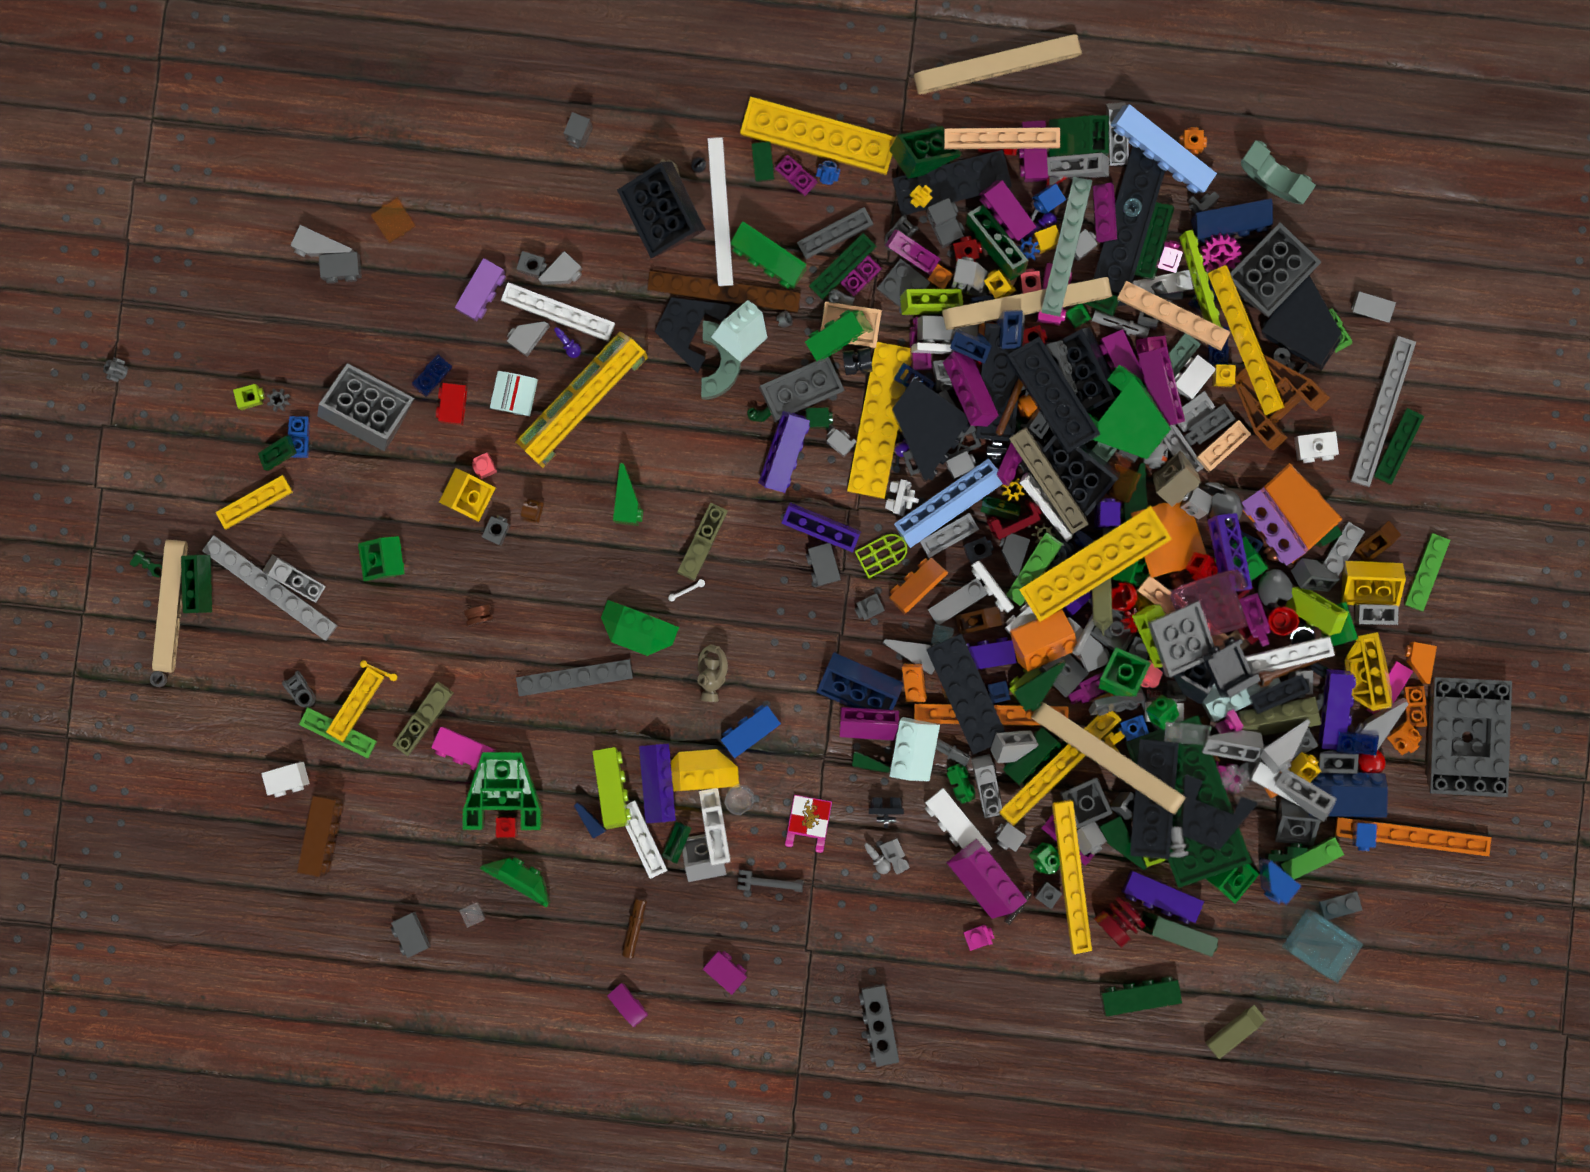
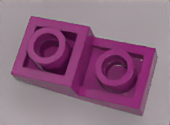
M789 155L775 168L786 181L804 196L818 183L815 178L802 169L801 165Z
M868 255L848 274L841 284L855 296L882 268Z
M621 983L607 995L617 1010L633 1027L648 1016L639 1000L632 996L625 984Z

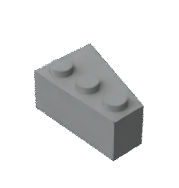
M962 257V259H958L951 289H961L962 293L975 296L989 295V288L984 282L988 278L989 272L977 262H973L974 259Z

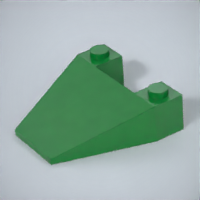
M1118 365L1108 378V381L1122 392L1100 420L1087 412L1100 432V435L1093 440L1148 459L1170 432L1171 427L1140 378L1126 367Z
M482 752L463 808V830H483L485 828V810H521V830L542 829V806L522 752Z

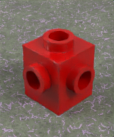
M971 236L962 237L959 242L953 243L956 261L962 259V257H969L974 259L973 262H976L979 254L982 253L981 243L976 242V238L972 239ZM970 247L972 250L970 253H966L965 248Z
M1197 552L1193 553L1186 566V569L1192 575V579L1199 583L1207 582L1211 584L1218 572L1217 564L1212 556Z

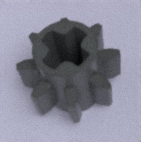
M114 357L112 361L107 360L103 368V372L107 374L106 378L118 382L119 379L123 380L128 372V367L124 365L125 361Z
M282 388L280 392L273 389V393L267 395L270 398V402L267 405H274L273 411L275 412L278 408L284 412L286 405L291 406L288 402V398L291 396L289 394L284 395L285 390ZM276 398L283 399L282 402L277 403L275 401Z

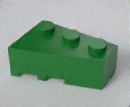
M847 310L840 315L841 318L839 320L828 322L824 325L825 329L820 332L817 330L808 336L810 339L805 341L816 361H823L841 350L842 347L851 341L855 342L858 340V337L865 332L870 333L873 331L862 311Z

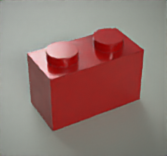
M443 383L442 388H439L438 399H441L440 406L436 408V418H438L440 423L464 424L468 392L466 385Z

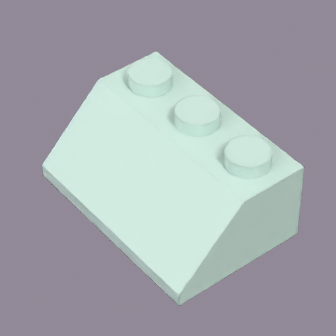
M747 300L720 324L711 338L742 362L768 338L763 313L755 304Z
M905 717L900 719L889 777L910 781H930L940 724Z

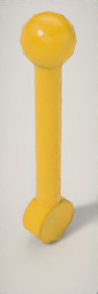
M364 660L360 662L362 668L368 667L375 672L389 677L391 681H396L398 678L396 674H389L367 664Z

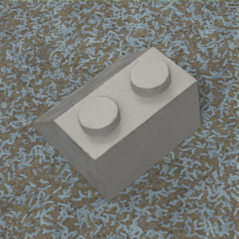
M706 834L688 837L683 848L688 882L726 875L725 863L711 866Z

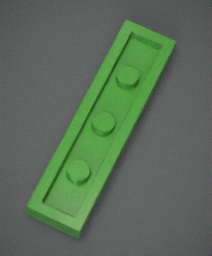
M1046 533L1006 596L1019 606H1023L1026 600L1019 589L1045 573L1063 544L1049 533Z
M1434 533L1430 534L1404 605L1421 612L1424 611L1450 543L1449 539Z
M307 707L299 723L300 726L366 758L370 757L377 743L376 740L352 729L342 743L326 733L333 719Z

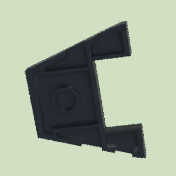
M671 297L655 329V333L696 373H699L706 357L688 348L705 314L723 322L731 306Z
M1186 774L1182 836L1220 850L1257 806L1258 802L1241 796L1233 815L1196 800L1203 781Z

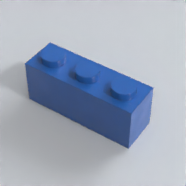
M763 705L759 706L753 711L754 716L749 719L747 716L738 722L739 727L735 730L730 728L722 734L724 738L721 741L734 758L781 724L768 705L766 707H763Z

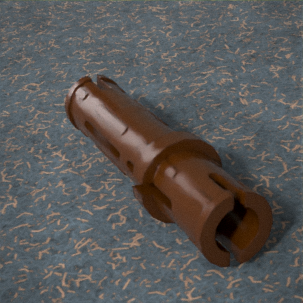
M635 899L632 915H629L630 923L622 953L624 957L634 958L640 927L644 923L643 915L647 901Z

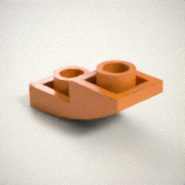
M1424 686L1405 687L1404 698L1408 701V706L1405 709L1406 721L1408 720L1414 728L1426 727Z

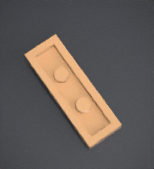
M1238 420L1196 458L1210 472L1245 441L1251 433Z

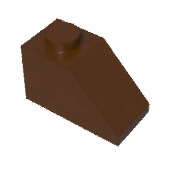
M1387 521L1354 550L1365 562H1369L1393 545L1401 534L1390 521Z
M998 606L955 616L959 634L1002 625Z

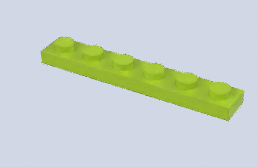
M1193 230L1185 231L1179 238L1202 317L1223 328L1219 321V311L1215 308L1213 301V291L1210 290L1208 284L1209 277L1203 267V256L1198 250V239L1194 235Z

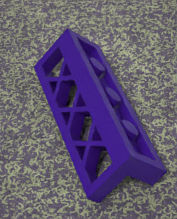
M1237 513L1217 515L1208 519L1222 594L1226 595L1236 591L1252 589ZM1225 519H1232L1233 528L1231 530L1226 527ZM1231 537L1236 540L1237 546L1235 549L1230 546L1229 540ZM1235 556L1240 559L1241 565L1239 568L1233 563ZM1238 575L1244 578L1245 586H1238Z

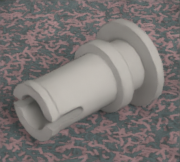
M1182 827L1172 828V845L1170 849L1173 850V853H1170V857L1188 855V852H1184L1186 845L1183 844Z

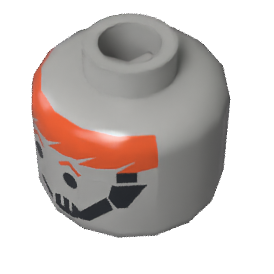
M1162 441L1148 459L1143 458V462L1149 465V468H1161V465L1167 463V445Z

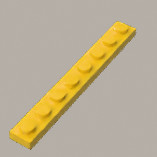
M1227 265L1209 272L1208 276L1264 414L1268 415L1285 408Z
M1113 711L1102 716L1098 715L1084 730L1102 740L1121 722V718ZM1068 744L999 813L1014 826L1086 755Z
M1072 800L1052 803L1071 953L1079 954L1092 951L1074 806Z

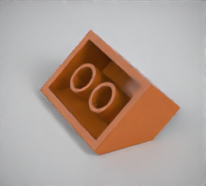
M925 558L917 565L920 569L916 573L911 571L904 578L906 582L901 587L897 584L890 591L892 595L889 599L904 615L948 574L933 558L929 560Z
M1062 609L1041 622L1035 619L1010 630L1017 662L1027 672L1072 653L1077 644L1075 633Z

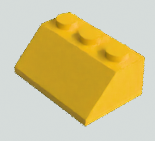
M1345 561L1342 573L1341 603L1346 602L1347 605H1398L1399 607L1406 581L1403 563Z

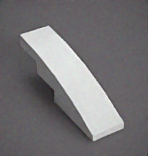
M714 788L699 791L711 866L731 862L719 790Z

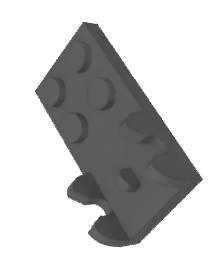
M829 357L823 361L813 362L759 386V390L767 403L775 423L780 421L783 411L797 414L805 408L844 392V388Z

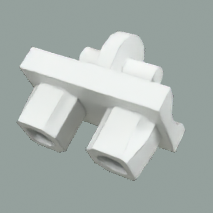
M903 479L901 481H892L890 491L897 493L896 500L888 499L885 508L904 517L905 510L911 509L912 503L919 502V499L914 498L915 491L910 490L912 483Z

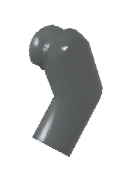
M836 289L830 291V302L853 305L855 297L845 295Z

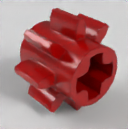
M1136 608L1130 609V612H1123L1124 617L1120 620L1123 622L1124 630L1130 629L1131 633L1137 632L1138 629L1132 617L1137 613Z

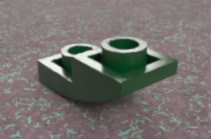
M1290 843V847L1285 846L1284 854H1282V850H1271V853H1265V859L1272 862L1290 860L1306 853L1307 848L1302 847L1301 843Z

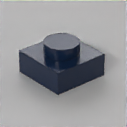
M1006 681L987 685L992 703L1010 700Z

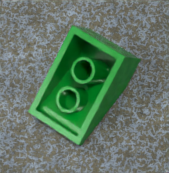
M620 463L613 521L617 524L638 526L639 522L643 520V510L640 509L641 507L624 463Z

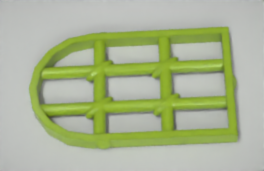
M888 534L855 551V554L868 578H871L894 565H898L907 554V545L899 535ZM896 536L898 539L888 542L886 537ZM883 539L886 545L873 550L871 545ZM902 540L905 547L896 552L892 551L890 546ZM869 547L871 553L860 558L857 552ZM885 548L889 550L890 555L878 559L876 553ZM905 550L904 556L898 561L895 555ZM870 556H874L876 562L865 567L862 561ZM889 558L894 559L895 563L886 568L882 567L881 562ZM874 566L880 567V571L869 576L868 569Z

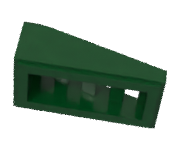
M854 751L852 767L890 772L891 768Z

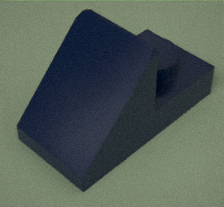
M1022 310L1003 311L997 324L1001 327L1000 347L1002 349L1021 347Z
M958 329L955 332L950 349L985 364L992 345L981 333L975 337Z

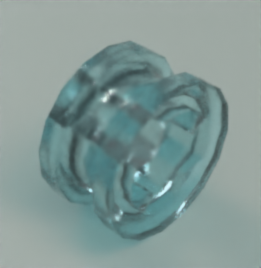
M1136 198L1128 199L1124 205V212L1130 217L1137 216L1142 209L1141 202ZM1130 203L1138 207V209H1135V212L1128 209V206L1131 205Z

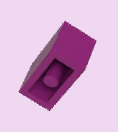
M718 950L703 967V970L732 995L747 978L745 974L747 970L739 963L735 965L730 961L732 957L727 952L723 951L721 953Z

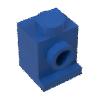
M1143 715L1120 722V727L1117 728L1118 732L1122 731L1125 741L1149 733ZM1131 725L1136 727V731L1133 733L1129 730Z

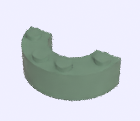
M1255 140L1241 160V166L1255 182L1274 195L1295 204H1304L1316 186L1311 182L1312 179L1305 174L1293 173L1284 165H1279L1275 161L1276 159L1270 155L1271 151L1267 149V145L1262 141Z
M703 321V343L710 344L718 350L721 355V363L716 373L702 378V400L713 399L726 393L736 382L741 369V362L711 338L720 325L709 321Z

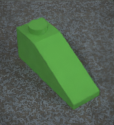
M1330 836L1308 848L1307 852L1303 855L1287 860L1280 865L1283 871L1294 880L1343 856L1344 853L1335 837Z

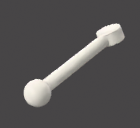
M700 579L696 584L676 594H670L668 596L669 601H674L677 597L697 587H703L705 581Z

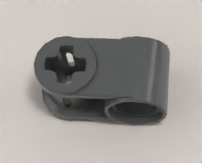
M903 215L886 234L884 247L887 250L893 251L885 246L895 229L909 238L918 230L917 226H913L906 219V215Z
M298 670L287 681H282L286 691L299 706L307 708L315 704L316 696ZM307 693L309 701L304 704L301 698Z

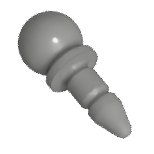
M865 843L866 851L874 860L872 864L876 865V870L880 874L888 873L891 869L889 861L884 859L883 855L879 856L871 845Z

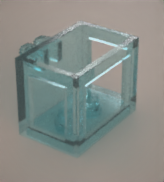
M1306 909L1282 948L1322 975L1338 983L1363 944L1316 912Z

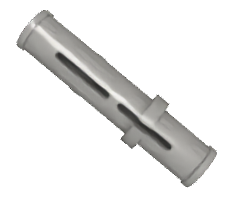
M1095 310L1092 322H1097L1117 330L1123 329L1126 335L1132 334L1147 338L1150 330L1149 327L1136 324L1133 320L1127 321ZM1103 318L1117 322L1119 325L1105 321ZM1122 325H1126V326H1129V327L1138 329V331L1133 330V329H1130V328L1123 327Z

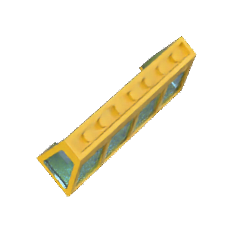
M620 331L515 442L544 468L556 455L553 450L631 368L636 371L648 358L646 352L632 338Z

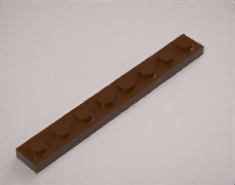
M650 271L647 288L648 291L741 305L748 300L757 307L798 313L801 293L736 283L728 286H718V281L654 271Z

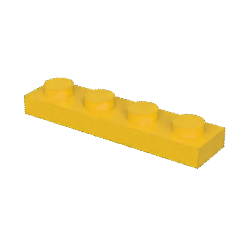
M282 475L215 513L224 529L227 530L288 496L293 491L285 476Z
M367 667L326 733L343 743L384 680V676Z

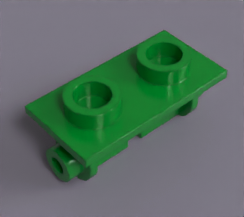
M961 764L948 767V772L946 773L951 785L956 783L959 785L953 788L957 801L963 804L975 799V789L968 780L966 767Z

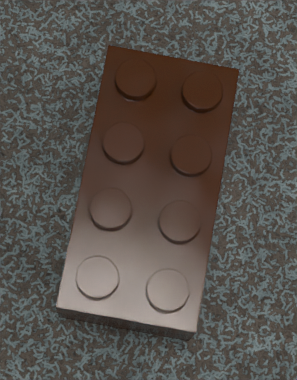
M323 795L312 797L297 873L322 877L331 871L332 861H330V856L336 848V842L333 841L335 834H338L340 823H337L338 817L342 815L344 804H341L342 799Z

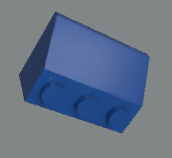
M1260 858L1261 888L1265 891L1264 895L1275 903L1280 904L1282 902L1287 904L1300 889L1301 885L1272 861Z

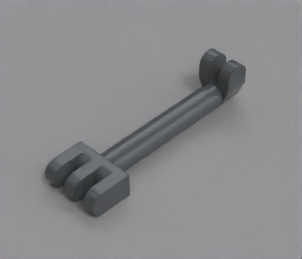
M739 870L738 873L746 875V878L738 877V882H745V886L737 885L739 890L750 891L751 885L803 892L804 880L791 882L752 877L753 871Z

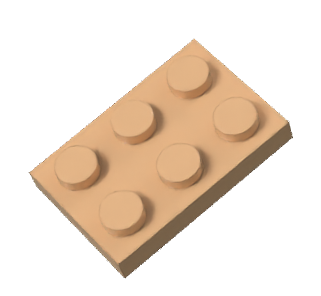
M825 301L821 331L825 329V324L832 320L836 322L841 318L840 315L847 310L862 311L873 331L870 333L865 332L858 337V340L855 342L851 341L848 345L876 348L882 310Z

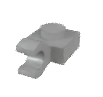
M898 839L880 845L885 859L889 863L892 862L896 874L909 869L908 862L902 859L905 854Z

